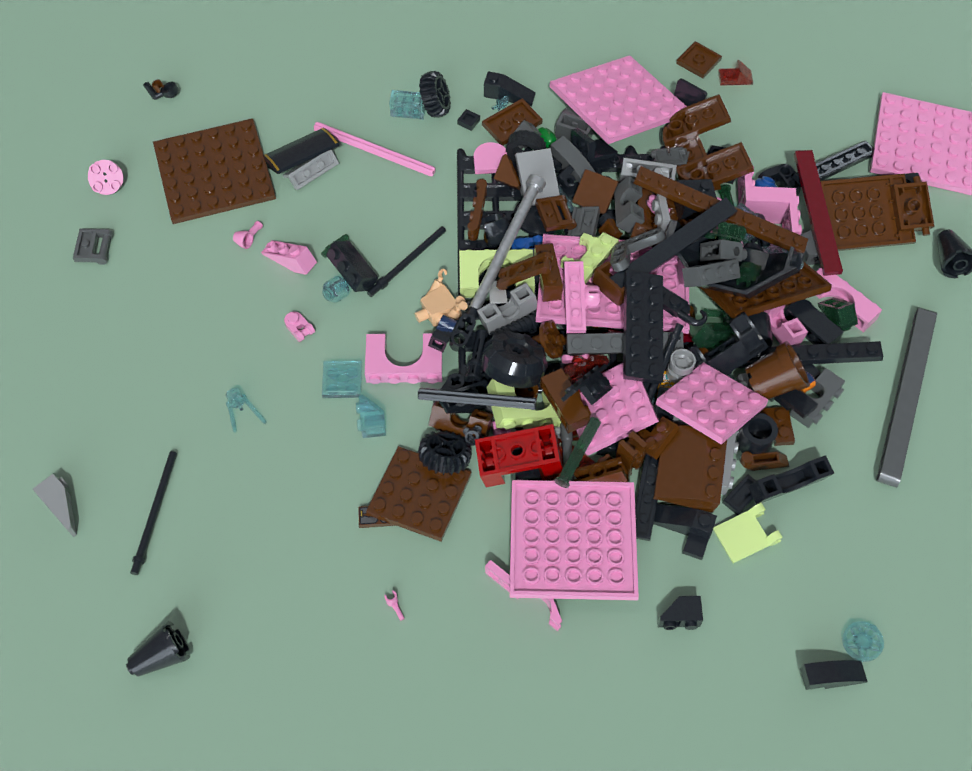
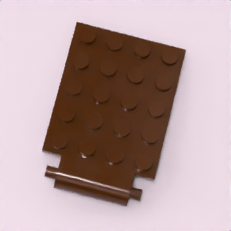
M905 173L821 181L838 251L915 244V231H922L923 236L930 235L929 229L934 228L935 225L927 181L921 182V177L915 176L913 177L914 183H906Z

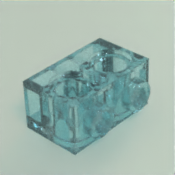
M392 90L389 101L390 116L424 120L425 109L420 98V92Z

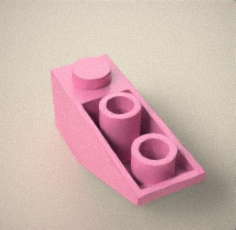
M272 240L267 243L261 252L262 255L287 269L305 275L317 263L309 249L301 245Z

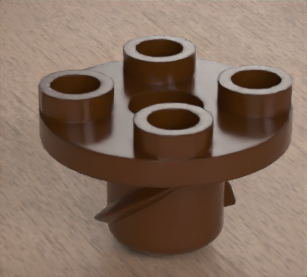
M553 320L543 322L539 328V335L533 336L532 339L543 346L545 353L550 358H559L563 353V345L566 344L565 337L559 333Z

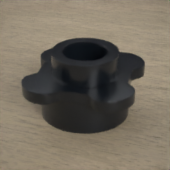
M476 425L474 428L466 427L463 430L465 440L469 445L474 446L475 439L485 438L481 432L482 427Z

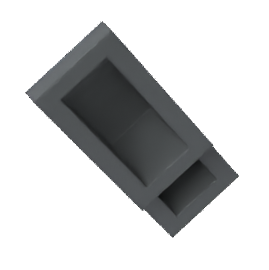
M564 136L551 144L552 156L562 163V169L571 165L574 171L570 175H573L578 183H580L585 169L595 172L580 151Z

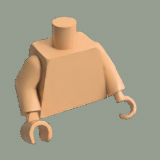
M441 269L438 272L439 278L434 280L430 290L421 298L422 310L414 313L419 323L428 319L434 327H437L443 315L458 320L462 316L461 310L467 309L468 305L465 302V298L462 296L454 298L443 284L442 272L444 271V274L447 275L446 269Z

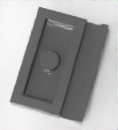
M574 207L572 218L575 219L577 226L572 230H568L567 235L581 237L583 233L594 237L600 208Z

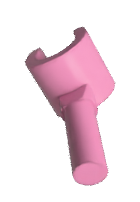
M392 590L393 599H388L386 594L384 595L386 604L393 607L399 620L402 621L405 618L399 608L397 594Z

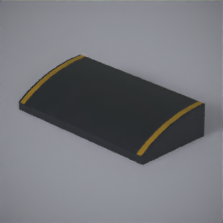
M323 127L263 155L267 167L280 174L340 145L336 138Z

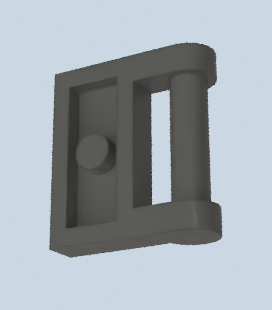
M80 228L73 254L74 262H95L105 265L108 259L106 255L109 241L112 239L113 232L108 229ZM98 238H102L99 254H95Z

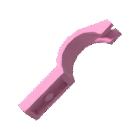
M490 560L485 565V573L510 593V575ZM540 598L550 609L549 625L558 631L561 628L562 619L554 599Z

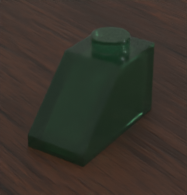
M834 297L818 303L820 310L829 320L837 324L842 331L850 330L852 326L858 324L854 303Z

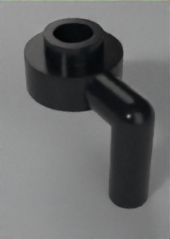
M173 81L164 84L159 93L153 89L149 82L143 84L154 100L163 96L165 98H173L179 90Z

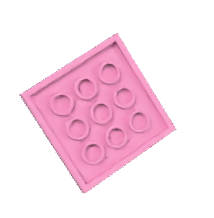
M703 362L658 397L656 405L722 444L767 406L768 399Z
M623 363L602 373L609 380L613 388L593 405L578 390L583 405H587L591 412L589 424L577 429L584 453L587 456L628 437L632 431L636 433L659 422L643 382L623 379Z

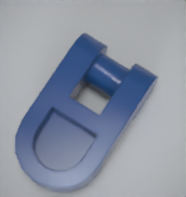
M536 235L533 238H517L514 240L511 250L533 249L534 256V248H529V246L542 244L543 237Z

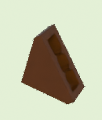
M504 154L494 179L497 182L520 190L521 183L510 157Z

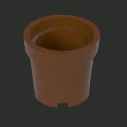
M788 341L778 345L775 351L745 368L746 374L750 373L752 376L749 382L754 392L768 400L795 389L800 391L810 387L803 364Z

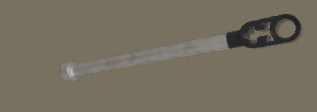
M530 175L526 183L528 189L466 314L460 317L451 335L449 346L453 351L460 352L466 347L476 325L477 310L482 307L537 193H542L546 185L545 180L537 175ZM467 322L469 323V325L467 326L466 331L464 332L462 331L464 324ZM461 338L463 343L457 344L454 339Z

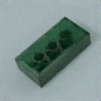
M707 322L691 340L698 348H715L732 337L735 332L729 323Z

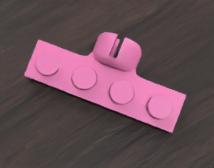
M583 261L564 262L566 333H586L585 310L599 307L600 288L597 285L588 286L585 284Z

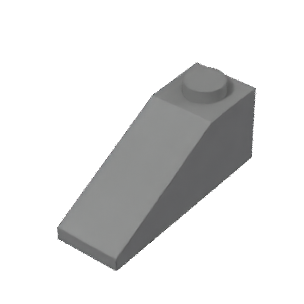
M52 474L34 487L33 490L68 532L75 537L77 533L71 496L66 490L69 486L62 477L57 479Z

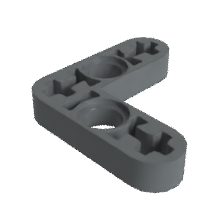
M656 228L614 245L610 260L614 272L622 271L630 265L631 253L663 241L666 238L663 229Z

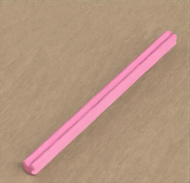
M316 122L313 127L314 131L324 127L338 141L431 177L435 174V167L323 123Z

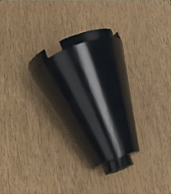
M947 229L940 232L937 236V244L943 274L948 278L954 279L958 278V275L964 274L966 276L972 272V248L953 230Z
M172 622L164 623L127 658L128 663L126 667L131 675L135 674L139 677L184 662L190 658V655H186V652L189 650L187 642L179 629L175 631L172 629L171 626L174 625Z

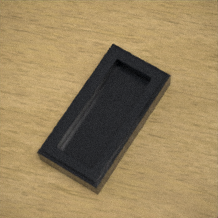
M747 474L722 503L738 516L754 499L748 486L756 480Z

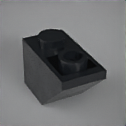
M679 596L660 616L657 623L658 628L664 627L665 630H674L677 627H685L687 630H694L700 627L703 622L701 596Z

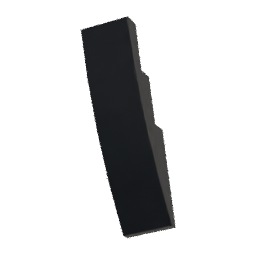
M797 389L769 399L771 402L775 400L787 411L791 408L803 419L818 406L817 402Z

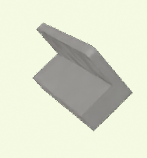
M329 150L297 165L283 174V177L289 178L294 189L298 190L339 164L333 151Z

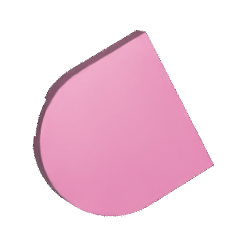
M494 142L478 146L474 152L475 174L496 173L502 156L507 154L506 148Z

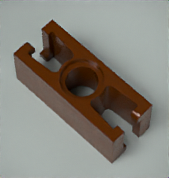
M634 431L629 434L628 442L624 440L619 442L616 458L622 457L628 469V474H626L628 477L632 475L633 468L638 470L642 467L648 445Z
M622 457L574 469V475L577 478L574 481L629 482L626 476L628 469Z

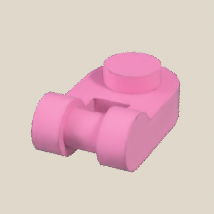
M290 312L285 316V326L298 342L304 340V337L308 334L312 335L315 333L313 326L299 312Z

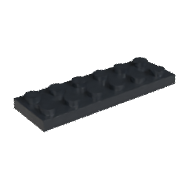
M626 270L624 273L623 379L655 384L663 382V276L630 270Z

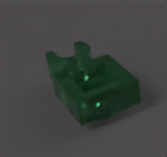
M743 262L740 267V278H737L736 285L746 282V287H749L751 280L756 281L759 276L761 265Z

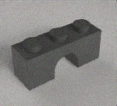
M627 176L618 184L614 196L616 226L630 234L633 231L635 222L642 224L645 221L644 209L635 204L643 196L642 187L634 184L635 179Z
M738 259L682 268L684 287L704 286L740 278Z
M827 368L815 380L816 386L811 389L819 396L818 399L811 398L818 403L817 408L805 419L793 410L790 413L791 417L807 428H810L813 423L817 425L823 417L821 413L824 410L828 411L834 403L832 401L834 397L838 399L844 391L842 386L845 380Z

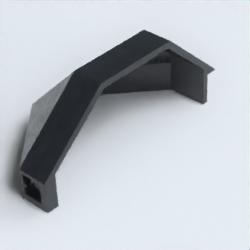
M670 220L666 238L682 228L678 221ZM704 236L677 256L685 268L706 265L709 262H700V243L716 241V239ZM792 246L789 253H768L743 247V249L747 250V258L739 262L740 278L699 287L750 299L798 273L805 253L797 252L795 247Z

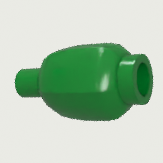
M541 127L538 129L542 134L540 137L546 142V148H550L551 144L556 141V136L550 129Z

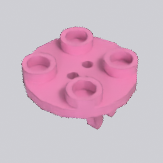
M100 160L89 167L88 181L93 191L109 195L116 193L121 188L124 175L122 169L113 161Z

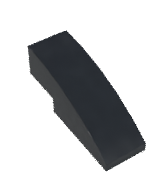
M858 660L814 662L803 664L800 668L806 690L823 687L829 689L868 682L862 661Z

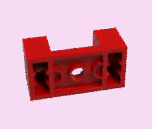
M554 424L475 439L479 474L486 488L505 484L504 475L537 468L542 469L544 476L564 472L558 435ZM515 448H522L523 451L520 455L515 456L512 454Z

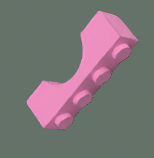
M822 268L816 271L832 284L831 291L816 296L819 299L835 297L842 300L850 310L849 322L864 333L878 319L882 309L839 276H823Z

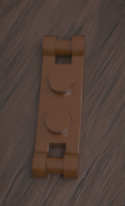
M479 179L476 182L477 197L473 198V207L475 209L471 211L470 222L467 225L468 239L471 241L477 240L479 236L481 218L487 196V182L485 179Z
M543 252L500 269L498 275L500 279L497 281L496 287L499 290H506L509 285L541 273L549 274L551 272L550 263L553 261V254Z

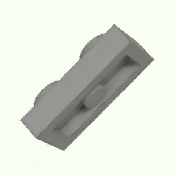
M657 194L656 199L652 202V211L655 212V225L658 228H662L664 233H666L670 223L666 197Z

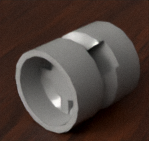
M678 349L672 353L666 369L667 378L671 382L676 384L693 371L696 363L694 354L687 349Z

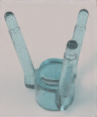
M238 388L230 389L225 396L228 400L226 405L234 433L237 432L233 408H239L240 411H243L242 406L244 402L264 424L267 423L250 403L246 395L241 394Z

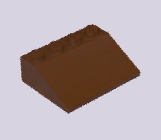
M678 425L680 429L659 456L653 499L713 513L720 505L727 440L720 444L692 426Z

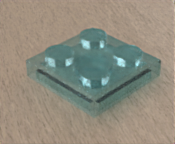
M323 361V398H361L362 361Z

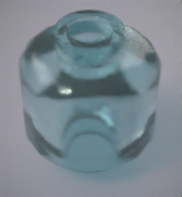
M335 276L323 284L322 294L327 301L337 303L349 295L350 285L344 278Z

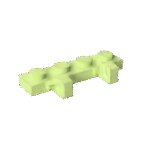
M604 232L598 238L583 233L580 237L579 245L586 246L588 251L580 260L576 259V261L573 258H567L565 255L561 259L560 267L564 269V262L583 261L584 282L586 284L593 276L595 269L601 266L612 253V248L619 242V239Z

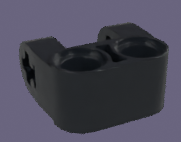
M781 164L769 168L758 176V178L767 176L773 179L780 188H796V196H799L802 188L792 178L796 171L789 164Z

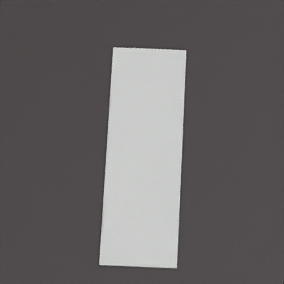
M494 281L489 291L490 303H508L506 290H499L496 287L497 281Z

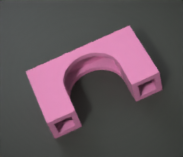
M433 333L423 334L422 355L416 363L409 366H397L387 359L385 334H366V383L397 384L399 382L416 384L418 382H428L434 384L442 382V352L428 346ZM434 340L436 344L442 345V343Z

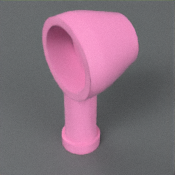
M256 221L249 231L235 232L233 241L241 248H250L253 243V236L258 230L263 228L262 223Z

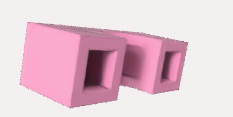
M785 305L764 311L770 316L772 334L780 344L788 341L791 346L802 343L808 331L798 318L790 321L786 320L783 312Z

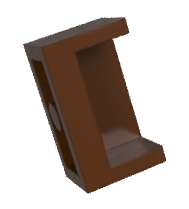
M607 261L595 269L592 284L597 285L608 299L617 306H620L624 303V287L620 288L610 279L613 275L610 273L611 263Z

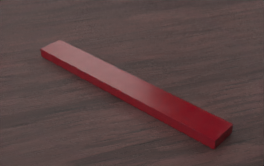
M813 150L795 151L794 158L823 276L840 275L843 272Z

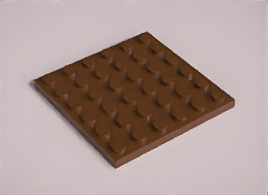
M253 118L153 141L172 224L276 199Z

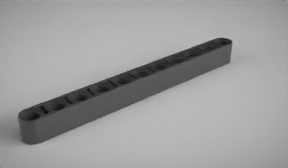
M920 307L917 308L913 318L876 479L877 482L896 488L900 483L937 318V312Z

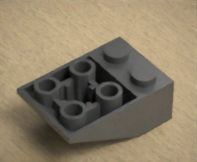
M568 105L562 111L556 123V138L559 139L564 136L571 142L572 129L576 128L592 138L595 131Z

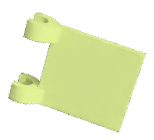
M762 503L713 528L714 533L733 564L764 548L780 543L783 538L779 530L767 536L756 518L764 515L766 510Z

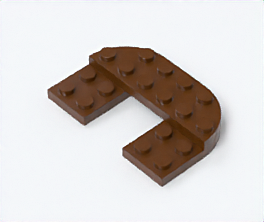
M720 94L679 110L669 119L670 123L668 126L664 127L663 141L668 153H670V148L676 147L686 148L690 152L687 164L677 165L676 175L679 180L712 179L714 190L716 191L721 189L720 184L754 172V167L742 142L707 155L699 138L700 134L731 122Z

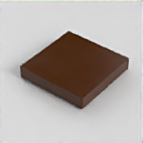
M695 41L677 59L676 64L704 79L721 61L722 56Z
M585 169L572 203L582 207H599L600 214H605L619 181Z

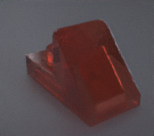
M737 60L735 68L719 69L718 71L720 86L753 85L751 70L740 60Z

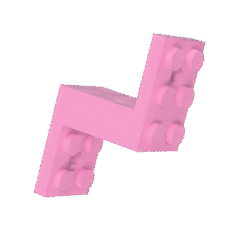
M754 172L737 179L739 209L750 214L760 213L764 215L766 221L773 224H782L783 228L801 235L802 226L799 224L800 210H797L799 196H796V188L755 186V180H752Z

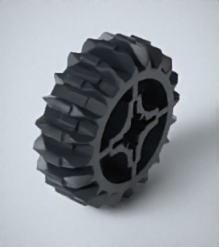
M429 71L421 75L419 92L424 109L427 110L428 115L431 117H443V115L449 113L451 104L450 91L448 90L446 80L437 71Z
M438 430L435 433L431 431V434H426L420 442L418 448L419 461L423 463L424 467H428V471L434 470L435 474L441 472L443 475L449 473L451 476L453 472L459 474L460 471H465V468L470 463L472 457L471 445L466 442L465 438H462V435H455V432L449 433L447 430L445 432Z

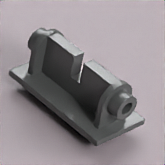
M683 147L670 148V153H668L667 148L655 149L651 152L652 158H655L654 162L672 165L687 164L690 153Z

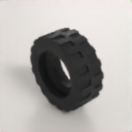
M519 130L510 135L506 152L510 159L517 164L515 154L528 152L518 146H528L535 151L546 149V142H544V139L539 134L533 131Z

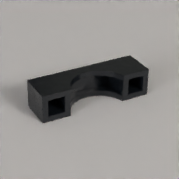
M824 455L789 471L759 479L748 486L757 505L825 480L833 475L834 471L827 456Z

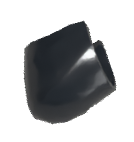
M496 213L481 218L485 229L484 241L487 247H499L510 225L504 213Z

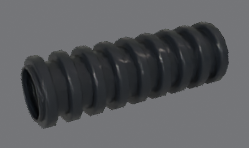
M532 312L531 315H526V318L522 317L521 320L517 319L516 322H511V325L506 324L500 330L491 331L490 338L504 331L524 335L526 332H531V329L540 328L541 322H536V313Z

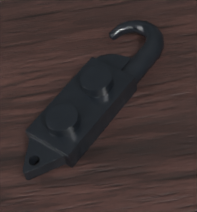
M663 286V310L692 326H701L706 323L707 314L705 311L700 310L703 316L702 319H694L689 316L691 309L688 304L689 302Z

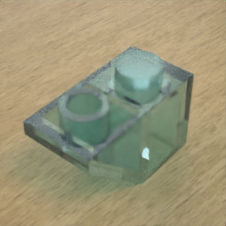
M359 395V402H356V413L360 414V419L357 420L358 431L362 432L363 438L386 436L383 409L364 395Z

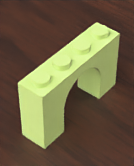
M533 249L509 250L501 267L505 268L533 257ZM497 250L459 251L460 296L463 298H474L479 288V277L484 270L489 268ZM534 276L515 283V289L527 283L532 292H535Z
M494 379L487 386L488 394L516 396L514 387L501 384ZM544 392L541 394L544 402L543 410L536 411L491 406L497 428L529 429L554 424V427H560L561 421Z

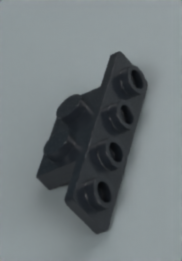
M605 364L601 368L598 365L567 388L564 391L566 395L561 400L564 402L580 390L589 403L593 405L613 388L609 380L601 373L608 366Z

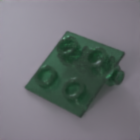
M722 222L718 225V234L709 232L704 236V238L715 240H728L740 243L742 241L749 242V240L744 239L747 233L744 226Z

